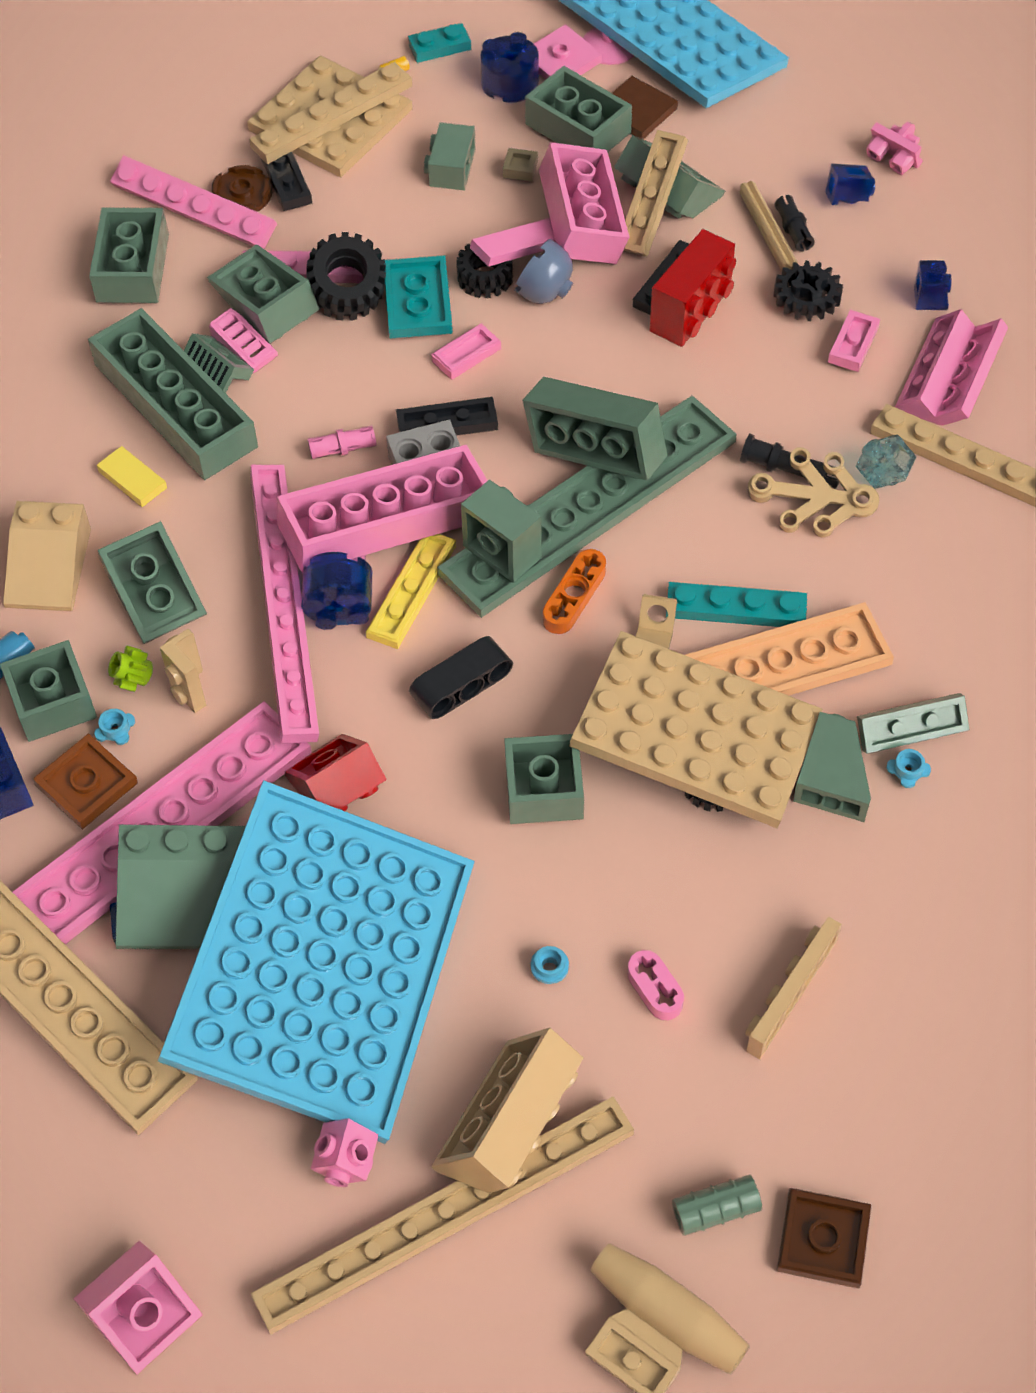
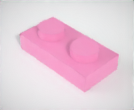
M850 310L830 351L828 363L859 372L879 328L880 319Z

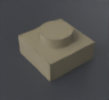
M508 148L503 165V178L533 181L538 163V152Z

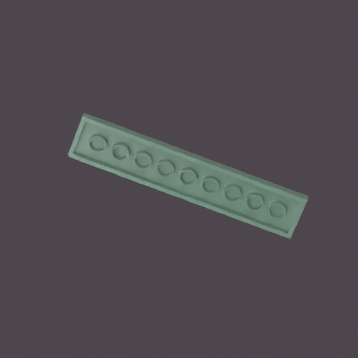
M692 395L660 416L667 457L648 481L586 466L530 504L541 516L542 558L515 583L500 574L467 548L437 567L438 575L482 618L736 442L737 434Z

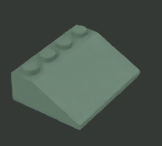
M119 825L116 949H200L246 826Z

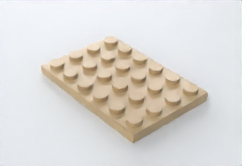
M620 631L572 735L569 746L778 829L807 753L819 713L823 709Z

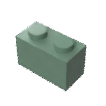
M439 123L437 133L431 135V155H426L424 161V173L429 174V187L465 191L476 150L475 126Z

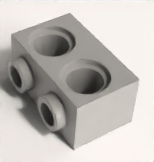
M450 419L386 436L388 457L391 465L460 446Z

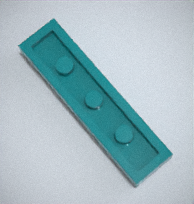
M669 582L668 598L677 599L675 619L782 627L806 620L807 593L678 582Z

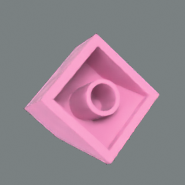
M141 1241L132 1246L73 1298L95 1327L136 1374L144 1369L203 1315L157 1255Z

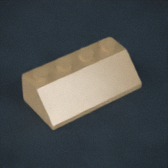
M550 1027L508 1040L431 1168L440 1174L486 1193L511 1188L522 1174L521 1166L526 1157L538 1147L541 1141L540 1133L545 1124L557 1114L560 1108L558 1102L564 1091L570 1088L578 1077L576 1071L584 1057Z

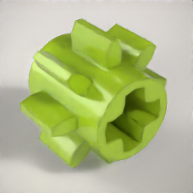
M128 645L125 647L124 653L115 652L108 666L109 676L115 678L113 684L121 689L132 692L136 691L137 684L145 686L149 682L153 671L152 662L147 660L148 653Z

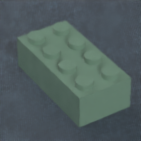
M544 376L522 400L534 452L647 481L667 457L660 411L656 402Z

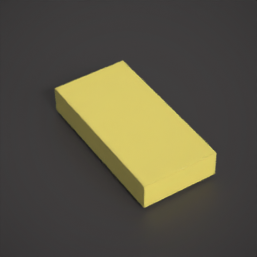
M123 446L97 464L100 474L141 507H144L167 489L164 479Z

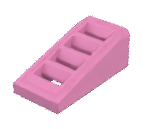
M233 308L228 309L209 324L211 336L254 368L253 373L278 356L277 351ZM256 350H261L254 357H250V355L254 353Z

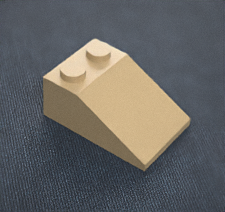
M16 501L9 530L3 602L5 608L73 611L91 532L84 504Z

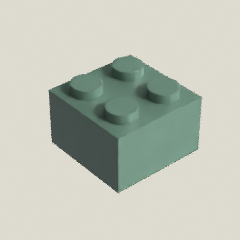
M489 479L461 503L463 546L511 582L515 583L542 558L541 516L534 507L525 505L516 499L507 488L500 487Z
M69 640L0 663L28 742L97 718Z
M573 734L504 738L510 824L584 819V791L580 750L569 746Z

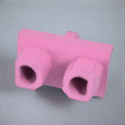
M876 122L871 128L872 139L866 148L867 156L880 162L888 152L893 155L889 161L890 168L900 175H903L911 166L918 169L923 160L919 158L921 146L918 145L920 138L914 135L915 125L906 122L902 127L894 124L891 129H888Z

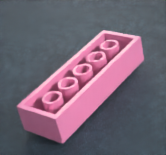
M463 445L277 496V525L301 572L304 573L461 528V503L485 484L487 479L468 446Z

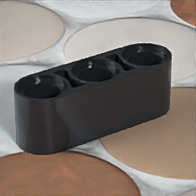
M485 636L420 675L411 684L409 692L431 719H438L506 677L513 667V661L492 637Z

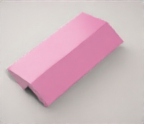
M962 309L937 317L895 407L918 418L942 426L969 418L1008 326L1000 318L975 327Z

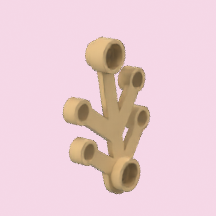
M803 447L795 448L791 452L790 464L794 469L802 473L811 486L774 481L766 473L753 475L748 483V494L753 501L758 503L767 502L773 496L809 500L795 511L786 510L781 514L780 527L787 533L795 532L802 522L830 503L843 506L830 516L819 515L816 517L813 531L821 538L830 536L834 528L853 515L868 517L879 506L877 491L867 484H858L844 467L843 456L837 452H830L825 456L823 468L826 473L836 477L845 491L835 490L829 486L810 462L811 456L809 451ZM803 455L806 461L798 463L794 460V457ZM837 460L840 465L833 468L828 465V461ZM759 481H764L768 486L765 489H758L755 484ZM860 495H864L868 498L869 501L865 504H861L856 500V498ZM792 517L796 520V523L789 526L784 523V519ZM820 522H826L830 525V528L828 530H820L817 525Z

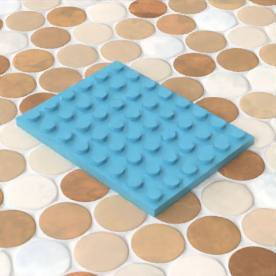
M263 780L157 1062L323 1122L349 1118L379 1134L377 1141L386 1144L392 1132L475 861Z

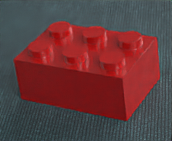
M705 229L698 233L652 287L651 333L680 347H683L690 337L694 338L697 335L702 322L707 317L711 318L718 303L723 297L727 298L733 290L734 281L732 280V273L737 262L736 258H734L735 243Z

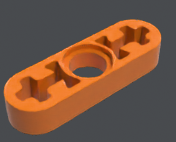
M586 549L577 555L543 608V624L549 632L563 634L573 627L606 575V558L603 553L595 549ZM592 563H593V564H596V567H595V566H592V567L590 568V570H589L588 573H587V578H586V577L584 576V575H585V566L589 567ZM570 586H579L584 590V593L573 597L568 595L565 590ZM563 605L566 606L564 617L560 616L557 620L553 619V616L560 614Z

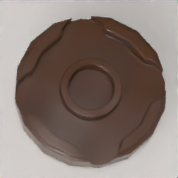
M248 165L233 166L228 168L227 173L223 175L220 173L215 177L212 183V193L258 212L268 205L272 197L271 180L268 175H264L263 171L257 167Z

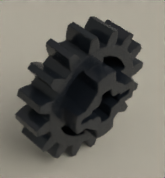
M805 260L804 266H799L798 263L793 262L792 270L784 267L782 268V275L776 276L773 297L777 298L776 305L777 307L784 306V314L794 312L795 319L797 320L801 315L806 316L807 321H811L814 315H817L822 320L824 319L825 312L832 315L835 311V306H840L843 284L839 283L840 276H832L833 268L831 267L825 270L821 269V262H818L815 266H810L809 260Z

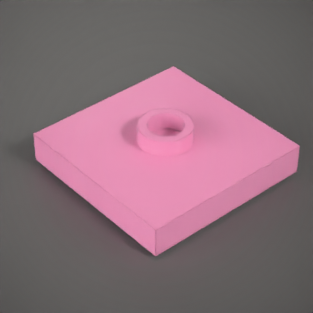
M566 24L521 51L522 60L544 79H548L562 66L582 75L602 62V54Z

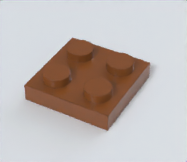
M89 733L33 778L35 786L82 830L138 784L136 775Z

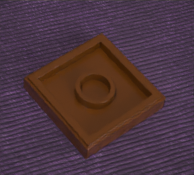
M634 76L629 77L612 92V94L632 105L630 134L641 139L646 138L678 109V100Z
M790 1188L776 1272L860 1289L872 1204Z

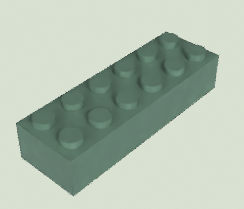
M142 308L88 338L95 366L204 481L258 448L254 422Z

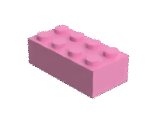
M550 142L540 165L539 173L555 242L568 252L571 259L617 264L629 240V234L607 150Z

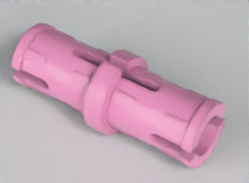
M372 425L348 431L338 429L333 434L307 439L312 460L341 453V456L348 455V451L376 446Z

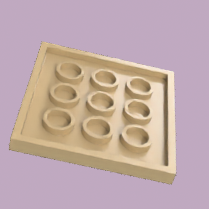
M320 55L247 121L248 130L259 134L363 79L364 76ZM397 94L292 152L341 178L413 110L412 100Z

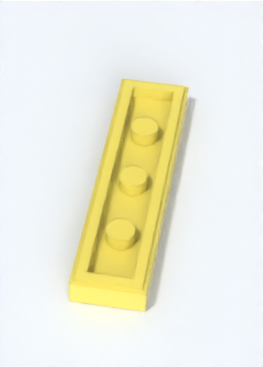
M441 534L419 539L367 628L366 638L395 649L400 647L439 578L437 567L450 559L454 552L456 539Z

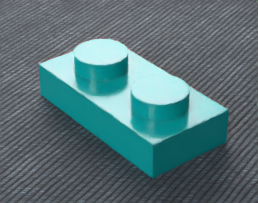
M463 23L448 25L408 36L409 47L417 63L471 50V39Z

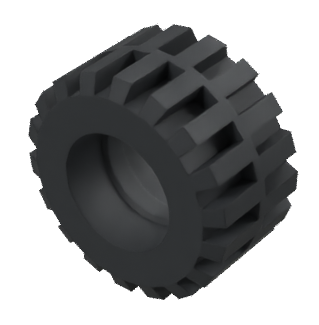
M342 232L341 237H336L335 233L328 235V242L321 239L317 243V249L313 248L310 252V260H307L306 279L309 280L319 309L323 307L324 315L331 317L333 313L337 315V320L342 321L344 316H349L350 321L357 320V314L361 313L365 317L369 314L370 308L374 310L378 306L379 299H382L386 278L385 259H381L382 253L379 248L373 250L374 243L369 239L365 242L362 241V235L355 233L354 237H348L349 232ZM348 266L358 270L363 275L364 280L353 287H341L333 283L328 274L337 267Z

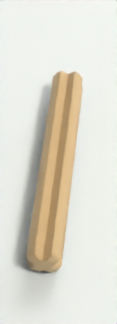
M753 181L743 182L740 185L741 190L739 193L781 272L784 267L792 270V263L798 262L758 187Z

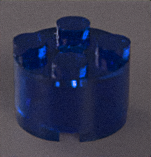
M514 32L511 35L487 39L483 42L480 54L481 85L483 91L493 99L494 95L502 97L503 102L514 103L525 100V96L539 85V52L537 47L522 32Z
M327 552L314 556L310 559L309 566L307 568L304 566L301 607L303 612L315 621V625L318 628L331 630L336 625H361L368 622L372 609L373 571L370 564L358 557L357 561L347 559V553Z

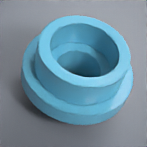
M545 946L534 953L531 959V972L538 981L545 984H555L566 977L569 971V960L562 950L554 946ZM546 963H553L557 968L548 971L543 966Z

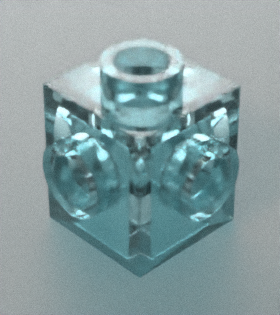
M896 434L879 440L873 439L865 444L855 467L871 486L877 489L906 481L917 457L901 437Z

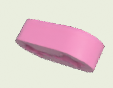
M642 950L632 955L628 962V978L649 1011L660 1020L676 1018L683 1009L684 993L666 965L656 953L649 950ZM640 964H643L646 968L652 966L651 976L653 981L650 980L645 972L638 974ZM658 989L661 990L666 998L674 997L671 1007L666 1003L658 1004L660 997Z

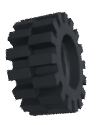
M470 244L465 245V251L462 249L459 251V257L456 260L457 279L461 289L465 288L467 294L470 295L474 291L477 298H480L481 294H485V298H491V293L494 292L496 296L501 295V289L505 292L509 289L508 284L511 285L513 281V260L489 266L495 269L482 272L475 269L487 265L470 249Z

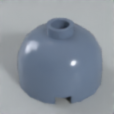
M548 239L540 247L545 251L542 255L539 254L537 257L534 255L516 282L518 286L514 288L515 292L533 303H548L557 296L563 299L573 286V282L569 280L573 272L572 260L568 252L552 239Z

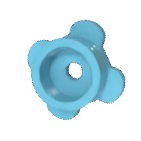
M119 709L106 710L99 717V728L95 730L94 735L100 742L110 740L115 741L118 745H123L129 741L128 733L130 727L135 724V718L132 714H125Z
M913 749L901 751L897 755L896 760H889L886 766L887 771L895 774L901 780V785L905 788L914 787L918 779L928 777L931 772V767L928 763H925L923 755ZM905 767H911L912 770H906Z

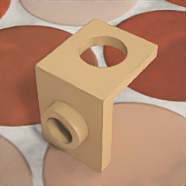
M643 594L636 637L669 649L673 636L677 599ZM653 605L663 606L668 612V617L661 622L653 621L648 616V609Z

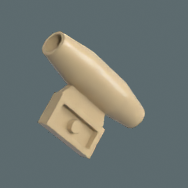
M608 1244L595 1260L591 1272L626 1309L607 1319L585 1351L589 1358L636 1393H666L680 1372L683 1351L730 1375L734 1372L750 1345L710 1305L658 1267L612 1244Z

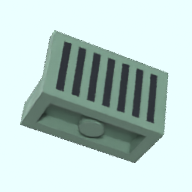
M192 333L184 348V352L225 393L233 378L249 380L255 370L212 336Z

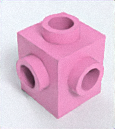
M349 1118L323 1123L320 1137L315 1143V1154L310 1169L325 1176V1182L336 1187H348L349 1183L366 1181L373 1165V1154L379 1134Z

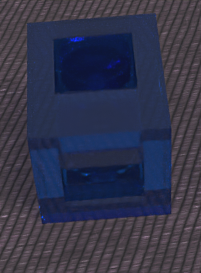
M831 164L825 192L832 205H838L839 200L850 204L857 203L858 201H869V197L873 196L875 192V178L872 177L865 165Z
M919 260L914 284L916 310H948L947 293L951 291L952 277L951 274H946L947 266L944 260Z

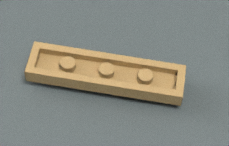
M661 130L656 131L625 220L629 240L623 251L648 257L688 143V139L685 136Z
M828 916L821 928L816 925L812 928L804 943V946L808 948L803 956L795 955L785 972V975L788 976L782 987L776 984L765 1002V1005L769 1006L762 1017L756 1014L745 1033L749 1037L746 1052L758 1059L762 1058L836 944L841 923Z

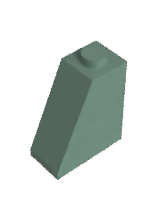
M820 712L797 781L793 802L865 822L871 796L856 722L838 714Z

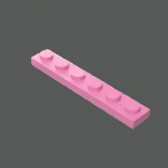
M124 155L110 180L117 188L251 246L258 244L265 249L277 225L274 219Z

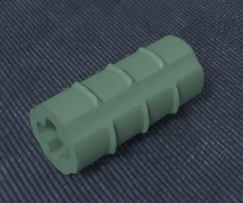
M750 1174L734 1180L729 1179V1181L715 1186L710 1185L709 1188L691 1191L690 1194L672 1199L674 1214L680 1231L684 1236L700 1230L705 1231V1229L719 1224L724 1225L725 1222L737 1218L743 1219L744 1216L762 1211L760 1194Z

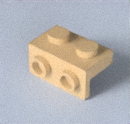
M186 629L179 635L170 637L160 647V651L165 665L164 669L170 682L171 693L180 705L186 703L196 713L207 706L199 678L203 668L194 634L190 629Z

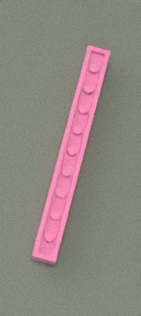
M251 465L250 479L281 743L318 742L319 728L298 567L277 525V496L288 493L284 465Z

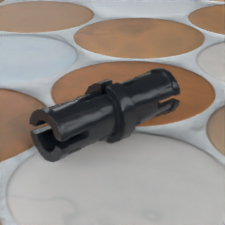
M785 195L788 204H786L783 196L779 197L775 201V208L783 220L782 227L784 231L790 234L798 251L804 252L802 242L806 250L811 249L815 240L806 226L807 219L805 215L799 212L791 195Z

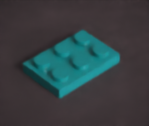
M446 256L385 260V287L390 339L453 334Z

